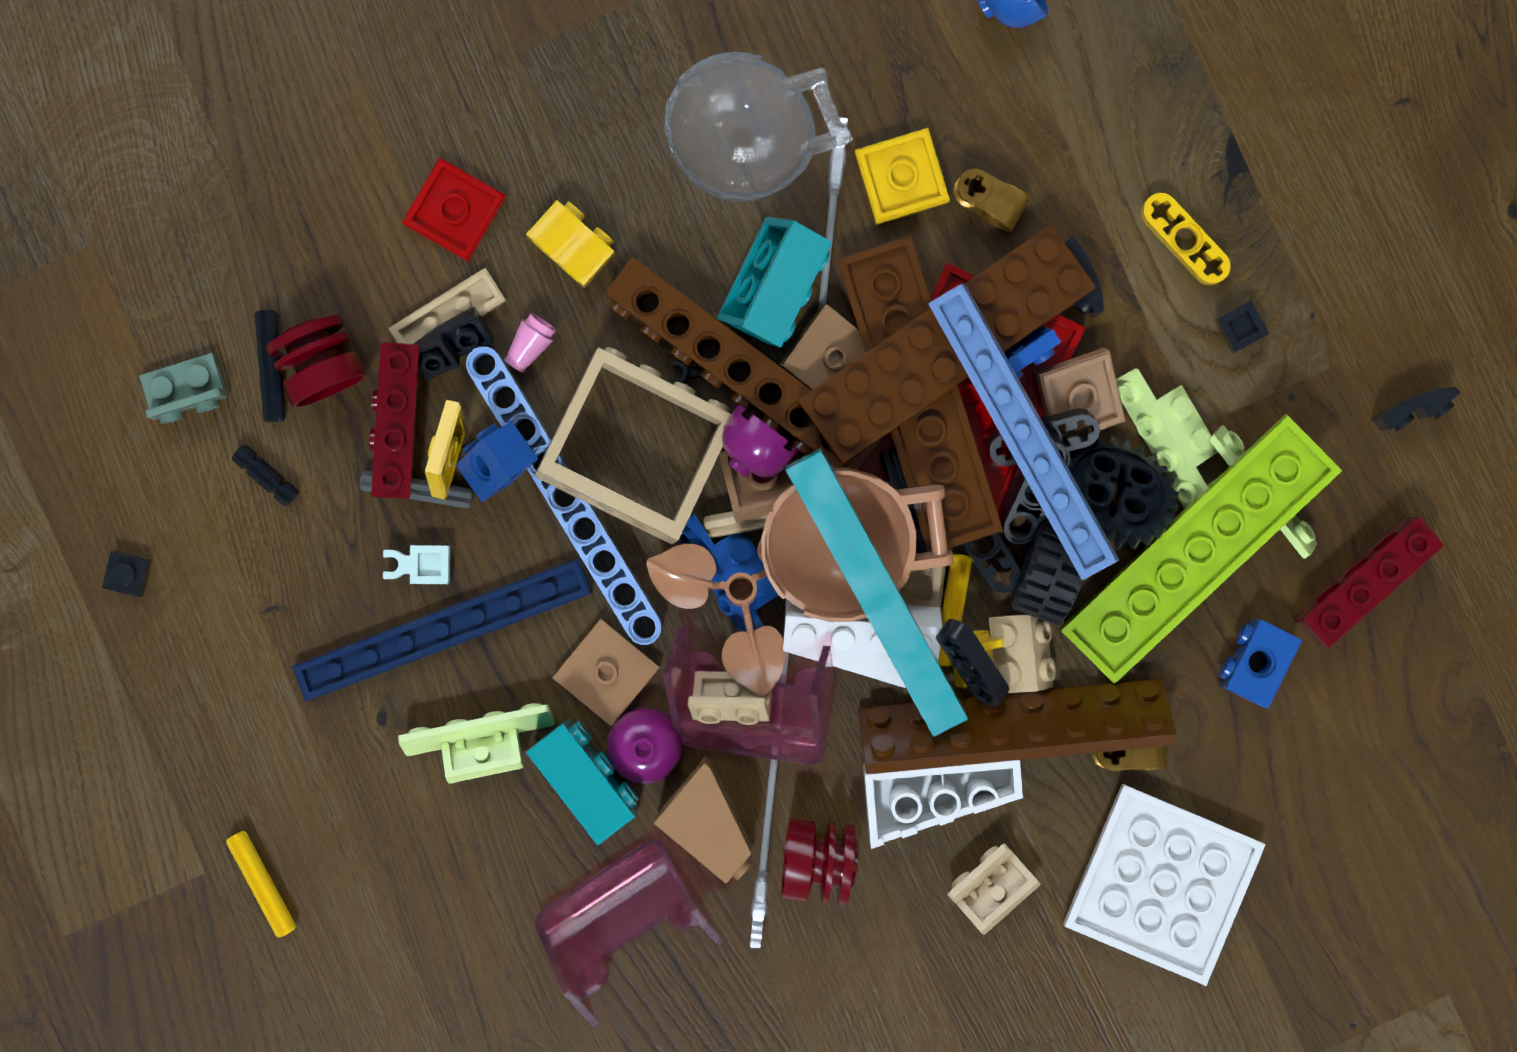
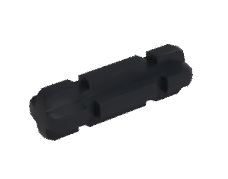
M242 445L233 454L232 461L241 469L246 468V473L268 493L273 492L275 494L274 498L283 506L290 505L297 498L299 491L290 482L285 483L283 481L284 477L263 458H257V453L249 446Z

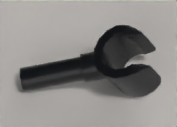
M673 361L667 365L668 367L680 366L683 369V376L679 380H668L672 384L675 382L685 384L689 379L703 378L700 376L704 370L703 368L688 367L678 361Z

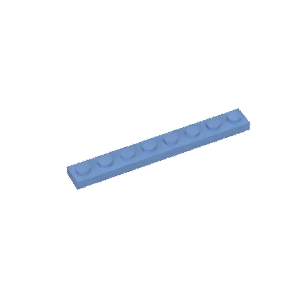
M960 284L928 303L1081 579L1084 580L1119 561L966 284Z

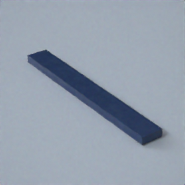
M578 558L292 666L306 702L592 594V591Z

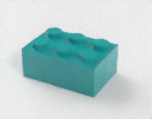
M765 217L716 319L753 340L781 347L783 342H786L793 334L795 329L794 320L800 308L811 297L813 290L811 285L817 273L824 269L829 260L830 253L828 250L832 241L796 221Z
M569 717L534 744L526 754L598 846L636 816L639 809L637 806L639 797L627 781L620 784L613 775L615 768L612 766L606 753L601 751L597 754L589 743L593 738L587 728L579 720L574 724Z

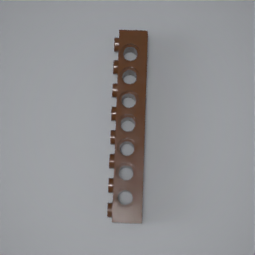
M633 256L605 292L612 300L609 307L626 320L631 315L643 323L639 330L656 343L661 338L674 346L670 351L673 356L687 366L691 361H694L704 369L700 374L701 377L717 389H719L722 383L735 392L731 397L733 401L741 405L748 412L754 406L765 415L761 421L778 434L786 430L796 439L792 445L797 447L806 456L821 448L832 468H850L860 471L880 445L878 440L842 466L833 452L823 448L822 437L812 423L805 428H797L791 422L793 412L801 408L797 401L809 393L811 389ZM648 294L657 295L659 298L658 307L650 313L642 312L639 306L641 299ZM677 317H685L689 320V329L681 336L672 335L670 332V324ZM710 339L718 341L720 343L718 355L711 359L703 358L700 354L701 345ZM739 362H745L751 367L750 376L743 382H736L730 376L732 367ZM776 385L781 388L782 396L778 403L767 405L761 401V392L766 386Z

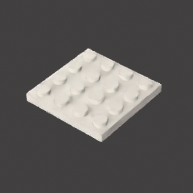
M1121 784L1063 925L1207 986L1266 844L1125 784Z

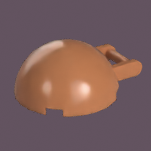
M832 468L899 591L908 581L910 571L944 567L953 564V553L947 549L941 499L945 498L943 485L895 490L886 482L870 473L850 468ZM794 484L790 485L778 497L770 509L761 537V558L767 578L782 599H788L792 604L802 609L803 614L828 622H851L866 618V614ZM926 502L932 552L916 554V530L907 505Z

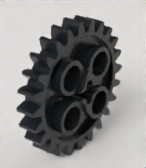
M1098 436L1092 445L1069 451L1070 462L1068 469L1107 539L1114 541L1117 550L1121 549L1125 541H1127L1132 549H1136L1140 541L1148 546L1154 537L1157 539L1161 538L1165 529L1169 528L1174 519V514L1178 509V504L1175 503V500L1179 495V492L1171 489L1175 479L1164 477L1168 469L1167 466L1156 467L1154 465L1158 457L1156 454L1148 458L1143 455L1144 446H1140L1135 451L1131 449V443L1128 439L1124 442L1123 446H1119L1114 436H1111L1108 444H1104L1103 440ZM1119 468H1122L1123 476L1116 492L1115 500L1117 503L1112 510L1111 518L1108 516V510L1116 490L1115 481L1119 475Z

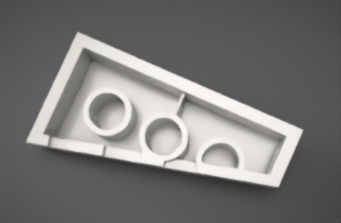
M786 599L783 651L906 688L867 617L851 622H828L804 615L802 609ZM907 605L938 661L940 645L936 640V635L942 628L940 607Z
M1020 760L866 775L865 763H863L868 833L871 849L899 837L905 838L917 834V831L937 824L941 826L953 822L955 818L973 812L976 814L1023 798Z

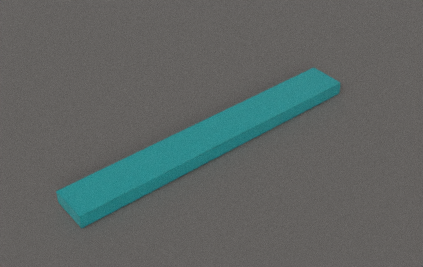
M820 448L787 465V474L933 737L968 720L967 713L822 449Z

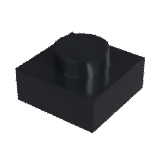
M1248 301L1215 319L1232 353L1269 334L1252 301Z
M110 551L102 588L143 597L152 559Z

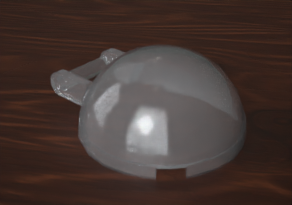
M735 51L715 54L694 64L679 77L677 85L665 106V138L669 154L678 170L691 184L703 192L725 201L752 202L764 200L784 191L805 172L813 155L842 147L853 140L850 130L843 127L826 84L829 80L826 69L819 68L787 78L781 69L762 61L763 55ZM810 89L813 90L829 133L816 137L811 109L801 93Z

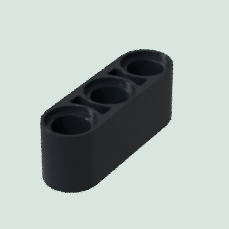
M1047 430L1068 467L1070 454L1063 440L1054 431ZM1019 466L999 508L998 516L1007 539L1014 544L1021 545L1034 539L1046 515L1034 493L1025 492L1029 484ZM1018 516L1026 517L1025 522L1020 526H1010V522Z

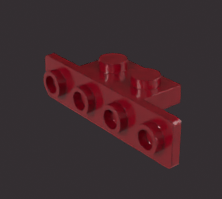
M383 342L380 345L378 390H373L372 412L376 413L375 428H371L369 437L370 451H374L371 495L373 497L409 499L411 497L420 347L417 344Z

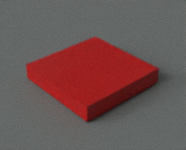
M439 157L403 219L402 224L465 261L470 262L507 196Z

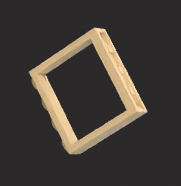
M598 347L581 378L534 477L672 545L679 540L723 447V427L731 415L728 413L730 409L725 404L713 399H709L708 402L694 395V389L683 383L675 382L673 385L661 379V373L647 365L637 367L625 361L627 357L616 349L606 347L603 350ZM601 367L718 425L673 520L555 462Z

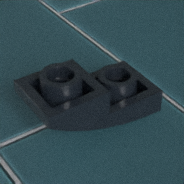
M1072 236L1065 242V245L1096 286L1092 292L1073 305L1082 315L1085 316L1089 313L1092 318H1095L1104 311L1100 284L1089 258L1075 237Z
M475 307L440 324L414 343L420 347L419 372L426 381L460 367L461 356L469 354L478 347H485L493 343V333Z
M1456 387L1420 393L1393 404L1371 420L1380 431L1391 430L1392 428L1395 431H1399L1415 418L1412 414L1413 411L1419 419L1431 416L1438 419L1453 408L1454 404L1451 400L1459 395L1460 391Z

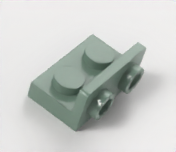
M214 353L139 375L149 410L145 411L147 419H159L161 424L178 421L183 418L182 412L196 408L197 413L220 407L219 400L229 398L216 354Z

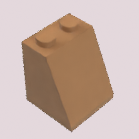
M705 756L658 812L654 824L726 884L732 876L739 880L752 864V861H750L752 858L751 841L712 760Z

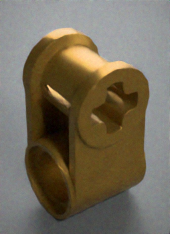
M977 168L965 171L954 183L953 196L959 205L1006 232L1013 231L1030 199L1028 194L1021 189ZM971 181H975L978 184L976 186L978 192L973 197L967 194L969 189L967 185Z
M1166 746L1118 750V754L1112 756V762L1111 759L1103 756V752L1090 753L1096 765L1111 771L1168 768Z

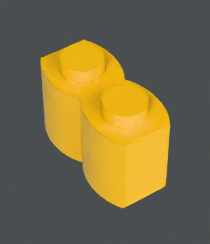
M556 200L526 235L540 250L585 288L615 255V252L610 248L614 241L600 228L596 227L591 231L581 222L585 215L571 202L568 201L563 206Z

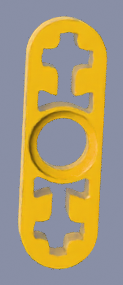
M1157 193L1143 203L1141 218L1145 225L1200 283L1215 285L1228 276L1230 272L1228 256L1172 196L1166 193ZM1153 202L1157 206L1162 203L1167 205L1168 209L1165 211V215L1171 222L1177 216L1182 220V222L1175 225L1169 231L1168 235L1163 231L1169 225L1162 217L1155 220L1151 216L1154 211L1151 205ZM1189 229L1194 233L1196 243L1192 249L1183 250L1177 246L1175 235L1178 230ZM1203 244L1208 250L1203 252L1202 255L1208 261L1217 259L1220 263L1216 268L1220 273L1218 276L1214 273L1207 276L1203 272L1206 264L1200 257L1196 258L1194 262L1189 258L1197 253Z

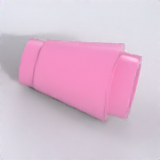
M530 313L527 319L521 320L508 355L504 360L516 370L524 372L554 341L552 336L556 329L541 317Z

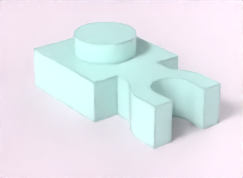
M410 545V555H405L398 550H383V557H394L399 564L394 572L383 571V579H396L404 574H410V584H450L451 546Z

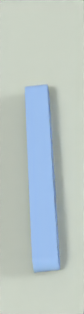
M489 347L474 349L469 353L466 360L468 373L501 427L510 421L516 427L521 421H532L535 426V434L526 442L537 457L545 453L552 438L504 359L498 352ZM484 355H491L495 360V368L488 375H480L476 369L478 359ZM505 387L511 388L515 393L514 403L508 408H500L496 402L498 391ZM559 453L555 462L570 469L561 453ZM535 462L527 470L628 636L640 645L653 643L660 636L663 629L661 617L594 507L576 497L570 506H560L555 499V493L558 488L534 477L537 470ZM584 517L591 519L595 524V533L588 540L579 538L575 532L576 523ZM607 550L615 557V566L610 572L599 571L595 565V557L600 551ZM621 583H627L635 590V599L629 605H622L615 598V589ZM641 616L650 617L656 625L655 632L650 637H641L635 631L636 619Z

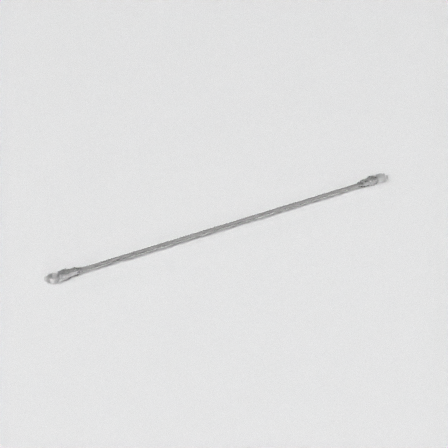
M838 117L834 148H831L828 158L827 185L830 199L825 238L832 241V243L837 196L840 195V189L843 185L847 160V149L844 148L848 118ZM832 244L828 250L830 253L829 260L822 270L818 309L822 304H826ZM806 417L807 427L811 424V421L808 419V417ZM786 652L784 669L778 683L760 864L753 882V892L750 900V916L753 917L750 947L752 948L761 947L763 918H766L768 911L769 880L767 861L789 652Z

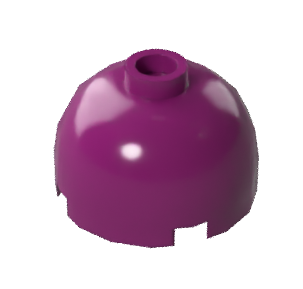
M738 404L724 425L722 433L723 448L732 457L728 465L746 478L750 472L762 478L773 477L783 472L786 466L793 462L800 450L793 446L790 452L786 450L784 446L788 440L753 414L748 420L741 416L745 408Z
M641 707L626 712L615 722L608 735L607 753L612 766L620 776L633 783L652 784L664 780L676 769L682 757L683 738L679 726L668 714L657 709Z

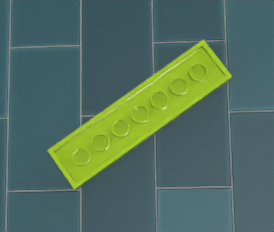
M1285 414L1171 522L1169 528L1165 529L1160 539L1154 538L1150 545L1145 546L1060 627L1061 631L1115 684L1340 474L1342 470Z

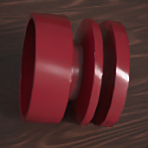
M338 314L319 319L315 318L297 324L269 342L265 347L270 357L285 355L274 363L276 371L291 369L296 371L295 374L286 379L282 384L293 408L304 407L329 398L358 384L368 376L357 352L339 354L337 351L351 339L347 332L334 334L345 325L342 317Z
M789 818L783 861L781 899L807 902L812 885H819L821 902L828 904L832 886L837 887V904L847 906L850 893L856 883L859 847L855 837V825L844 824L842 839L839 841L836 840V823L829 822L824 839H819L816 837L815 821Z

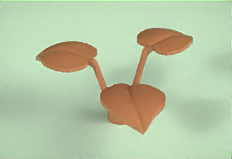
M760 540L757 547V554L760 560L762 561ZM681 544L647 560V569L654 586L668 602L679 608L695 609L703 606L708 598V588L725 590L728 600L733 605L742 607L747 632L733 633L726 640L722 649V662L727 673L736 682L759 696L766 695L778 682L786 661V652L783 651V638L781 634L772 626H762L754 631L749 605L754 602L757 596L756 582L767 577L766 571L763 570L752 576L742 572L735 573L727 582H713L711 580L716 574L715 560L708 550L696 544Z

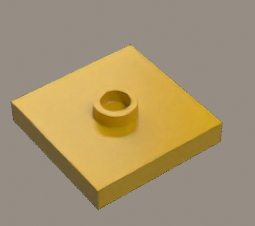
M928 128L854 151L876 225L950 202Z
M446 400L436 436H433L430 442L429 459L425 469L431 496L444 500L445 497L447 498L466 435L462 407L459 402Z

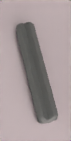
M365 470L362 472L359 483L362 491L371 492L372 471ZM412 478L411 497L409 499L470 508L473 490L471 488L450 485L447 498L445 497L444 500L431 496L428 481Z

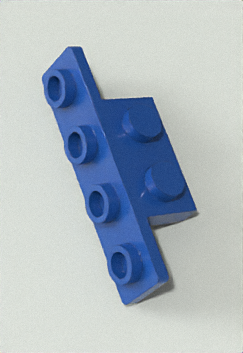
M694 513L690 515L678 541L680 544H696L709 551L716 563V574L711 581L727 582L735 573L742 572L752 576L765 570L763 562L758 557L757 550L746 532L731 534L714 545ZM767 577L756 582L757 596L754 602L749 605L754 631L764 626L755 610L778 596ZM712 589L717 597L721 611L730 618L737 632H747L742 607L733 605L728 600L725 590Z

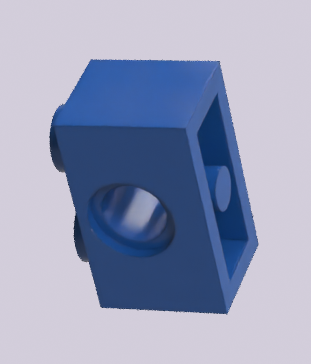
M510 421L500 428L494 423L476 436L477 439L463 449L466 455L456 466L480 501L484 502L511 485L538 458L513 422Z
M1253 618L1250 624L1246 622L1240 629L1236 638V643L1240 645L1234 657L1229 656L1223 663L1219 672V677L1222 678L1219 686L1260 707L1268 709L1302 640L1261 619ZM1260 651L1265 657V664L1261 670L1253 672L1249 667V658L1254 652Z

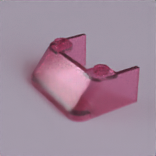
M679 626L663 676L672 725L679 733L684 745L692 748L808 765L817 764L822 761L827 746L834 692L831 646L823 645L817 667L806 668L798 672L795 685L776 683L772 688L770 721H759L753 725H745L737 721L720 720L716 724H706L693 720L688 707V697L693 696L695 671L723 672V668L714 655L708 652H692L687 627Z
M653 839L642 843L547 905L536 918V930L563 995L592 1027L599 1024V1020L588 996L600 989L608 979L609 967L605 958L661 921L668 918L674 928L682 931L689 930L699 924L716 946L723 943L704 902L672 853L660 840Z

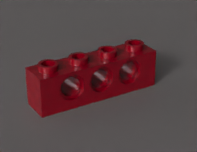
M1405 517L1297 613L1293 619L1317 646L1330 648L1445 545L1420 517Z

